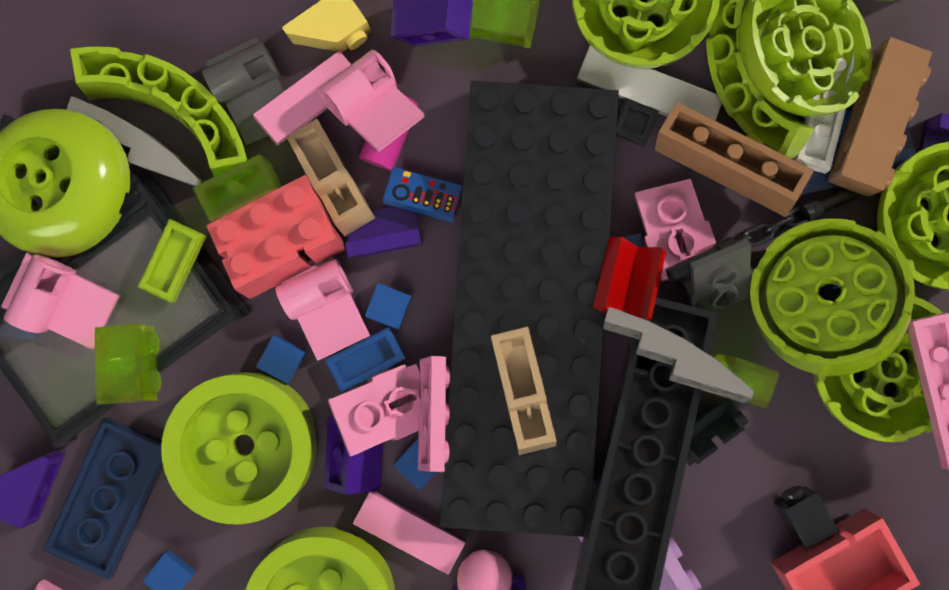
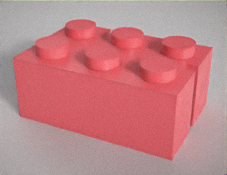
M306 175L206 225L219 255L225 258L222 262L234 289L249 299L310 269L309 262L298 253L304 249L305 253L317 264L347 250L324 203Z
M862 509L836 524L839 532L807 550L799 545L770 562L786 590H911L920 585L883 518L866 509Z

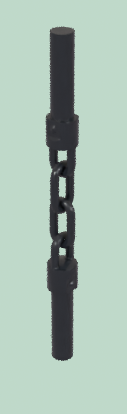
M844 188L820 200L813 199L791 209L787 217L783 216L782 220L771 225L767 223L755 225L743 231L741 238L737 240L728 237L714 244L712 248L666 268V275L670 281H676L691 274V262L745 239H748L751 248L757 247L772 240L775 232L786 227L794 228L803 223L817 220L823 217L826 212L863 195ZM795 213H797V216L800 220L797 223H793L795 218L794 216H791ZM764 228L763 235L766 237L751 242L753 237L749 234Z

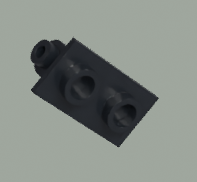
M725 397L719 403L710 406L704 414L695 420L686 462L689 466L694 463L699 465L704 459L718 450L716 444L711 440L715 436L725 445L745 430L744 426L749 421L741 411L737 412L731 399Z

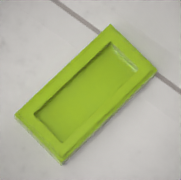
M169 219L137 287L170 303H176L207 236Z

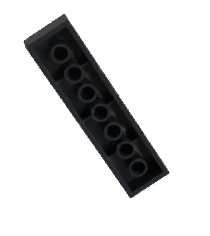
M656 297L652 319L649 322L687 340L709 355L718 313ZM630 337L571 590H659L702 390L669 380L673 365L637 355L636 351L640 340Z

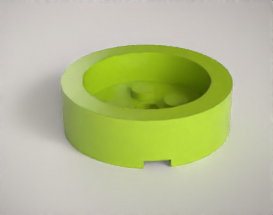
M847 219L814 220L798 225L780 235L766 248V253L760 260L757 268L754 269L750 284L751 305L756 323L762 337L771 350L785 362L798 369L826 376L857 373L878 364L890 355L900 344L908 329L915 296V285L910 265L898 246L880 231L875 232L857 225L856 221ZM826 284L837 285L841 289L842 294L835 302L824 300L818 295L822 286Z
M241 372L216 377L203 382L189 391L171 412L165 425L161 446L164 472L177 497L188 508L206 519L234 525L249 524L263 520L286 506L308 481L314 469L318 453L314 418L303 398L281 380L256 372ZM248 435L253 439L254 449L250 454L239 453L236 446L238 436Z
M321 526L298 531L279 542L255 569L246 590H395V585L386 561L379 551L361 536L357 537L348 532L338 530L339 528Z

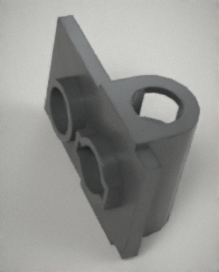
M255 37L206 61L207 68L202 70L205 81L214 97L221 105L227 106L247 147L269 137L254 119L253 114L284 92L279 81L282 77L267 47L262 41H259L258 37Z
M748 239L690 263L691 274L676 280L679 292L686 305L717 312L749 298L753 270L750 267L751 244Z

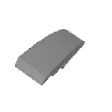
M71 96L66 110L85 114L107 127L118 139L121 146L130 149L127 157L128 163L204 190L207 189L208 183L180 156L156 138L107 110Z
M611 307L608 308L603 329L639 339L637 355L673 365L669 380L743 403L752 399L754 390L722 363L687 340L647 320Z

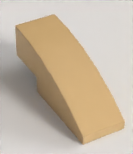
M318 119L306 124L287 138L314 190L320 196L334 224L344 237L376 219Z
M528 327L491 335L519 455L555 447L556 437Z

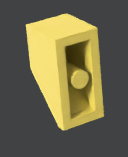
M321 0L282 27L293 44L336 52L339 50L344 52L348 48L354 50L360 47L368 39L367 35L371 33L367 20L353 0Z

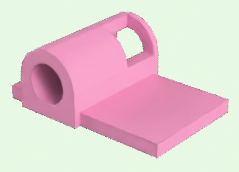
M370 50L319 88V94L324 105L345 126L349 124L378 153L424 118V113L397 89L391 68L375 50ZM377 60H378V61L380 62V64L383 66V68L385 69L386 73L380 68V66H379L378 63H377Z
M691 179L634 193L646 232L643 246L661 247L666 250L660 281L669 280L666 275V268L704 252L716 244L709 220H704Z
M26 253L1 307L7 309L3 317L4 320L14 327L32 333H43L52 330L93 350L106 327L120 295L76 275V270L47 256Z
M333 257L320 264L315 263L313 260L308 261L311 266L310 269L286 280L275 288L279 302L286 315L291 320L298 319L317 361L370 336L351 296L353 289L339 260Z
M404 364L367 379L368 384L327 400L349 456L356 455L389 439L392 441L399 440L419 431V403L421 402L419 397L420 372L416 364L406 367Z

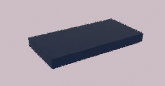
M104 417L43 551L107 580L114 577L163 468L161 455L162 441L110 417Z

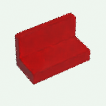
M622 236L609 237L593 308L607 315L608 308L611 307L650 321L660 284L666 250L661 247H637Z

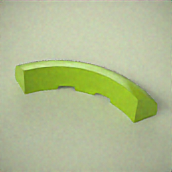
M720 0L716 19L709 31V38H706L708 64L718 97L727 114L734 118L740 128L747 134L746 137L793 159L809 141L815 128L802 122L793 114L773 105L754 86L743 65L739 47L741 18L749 0Z
M114 47L70 49L76 84L88 100H131L147 104L172 116L182 123L200 142L205 150L210 169L216 181L237 176L248 168L244 146L232 120H230L217 99L200 82L185 71L154 56L122 52Z

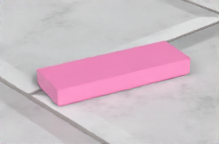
M339 50L254 113V119L278 146L327 109L319 94V88L351 64Z
M375 491L369 492L353 522L354 525L448 575L466 543V540Z

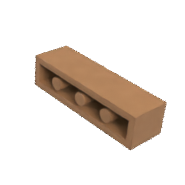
M889 37L874 48L869 80L863 82L858 93L860 97L855 101L827 182L867 197L888 188L895 173V170L892 169L895 157L902 151L907 140V135L904 134L907 123L914 117L919 106V101L916 100L919 89L926 83L931 73V67L928 64L933 52L893 37Z
M676 102L659 130L655 151L784 217H787L814 172L813 169Z

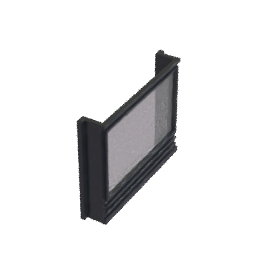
M132 173L130 174V191L125 193L124 201L119 211L122 216L113 230L103 240L82 253L67 257L51 258L76 270V275L120 295L95 349L92 350L52 330L43 333H32L7 323L3 318L7 309L1 306L28 252H22L0 268V369L51 438L54 448L61 446L65 448L78 439L77 433L228 323L240 321L251 313L203 245L176 303H170L137 287L168 220L171 219L189 227L151 174L144 178Z

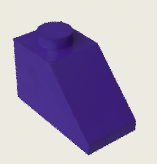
M58 451L43 456L0 475L1 521L21 529L39 521L65 453Z

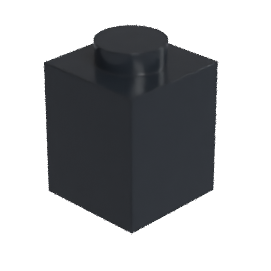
M806 486L791 487L781 494V499L774 502L793 540L806 550L839 532L819 494Z

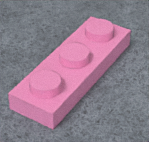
M430 356L420 359L419 397L421 402L419 403L418 471L444 472L445 464L449 459V445L445 441V426L449 422L450 409L449 405L445 403L446 388H448L450 383V370L446 366V357Z

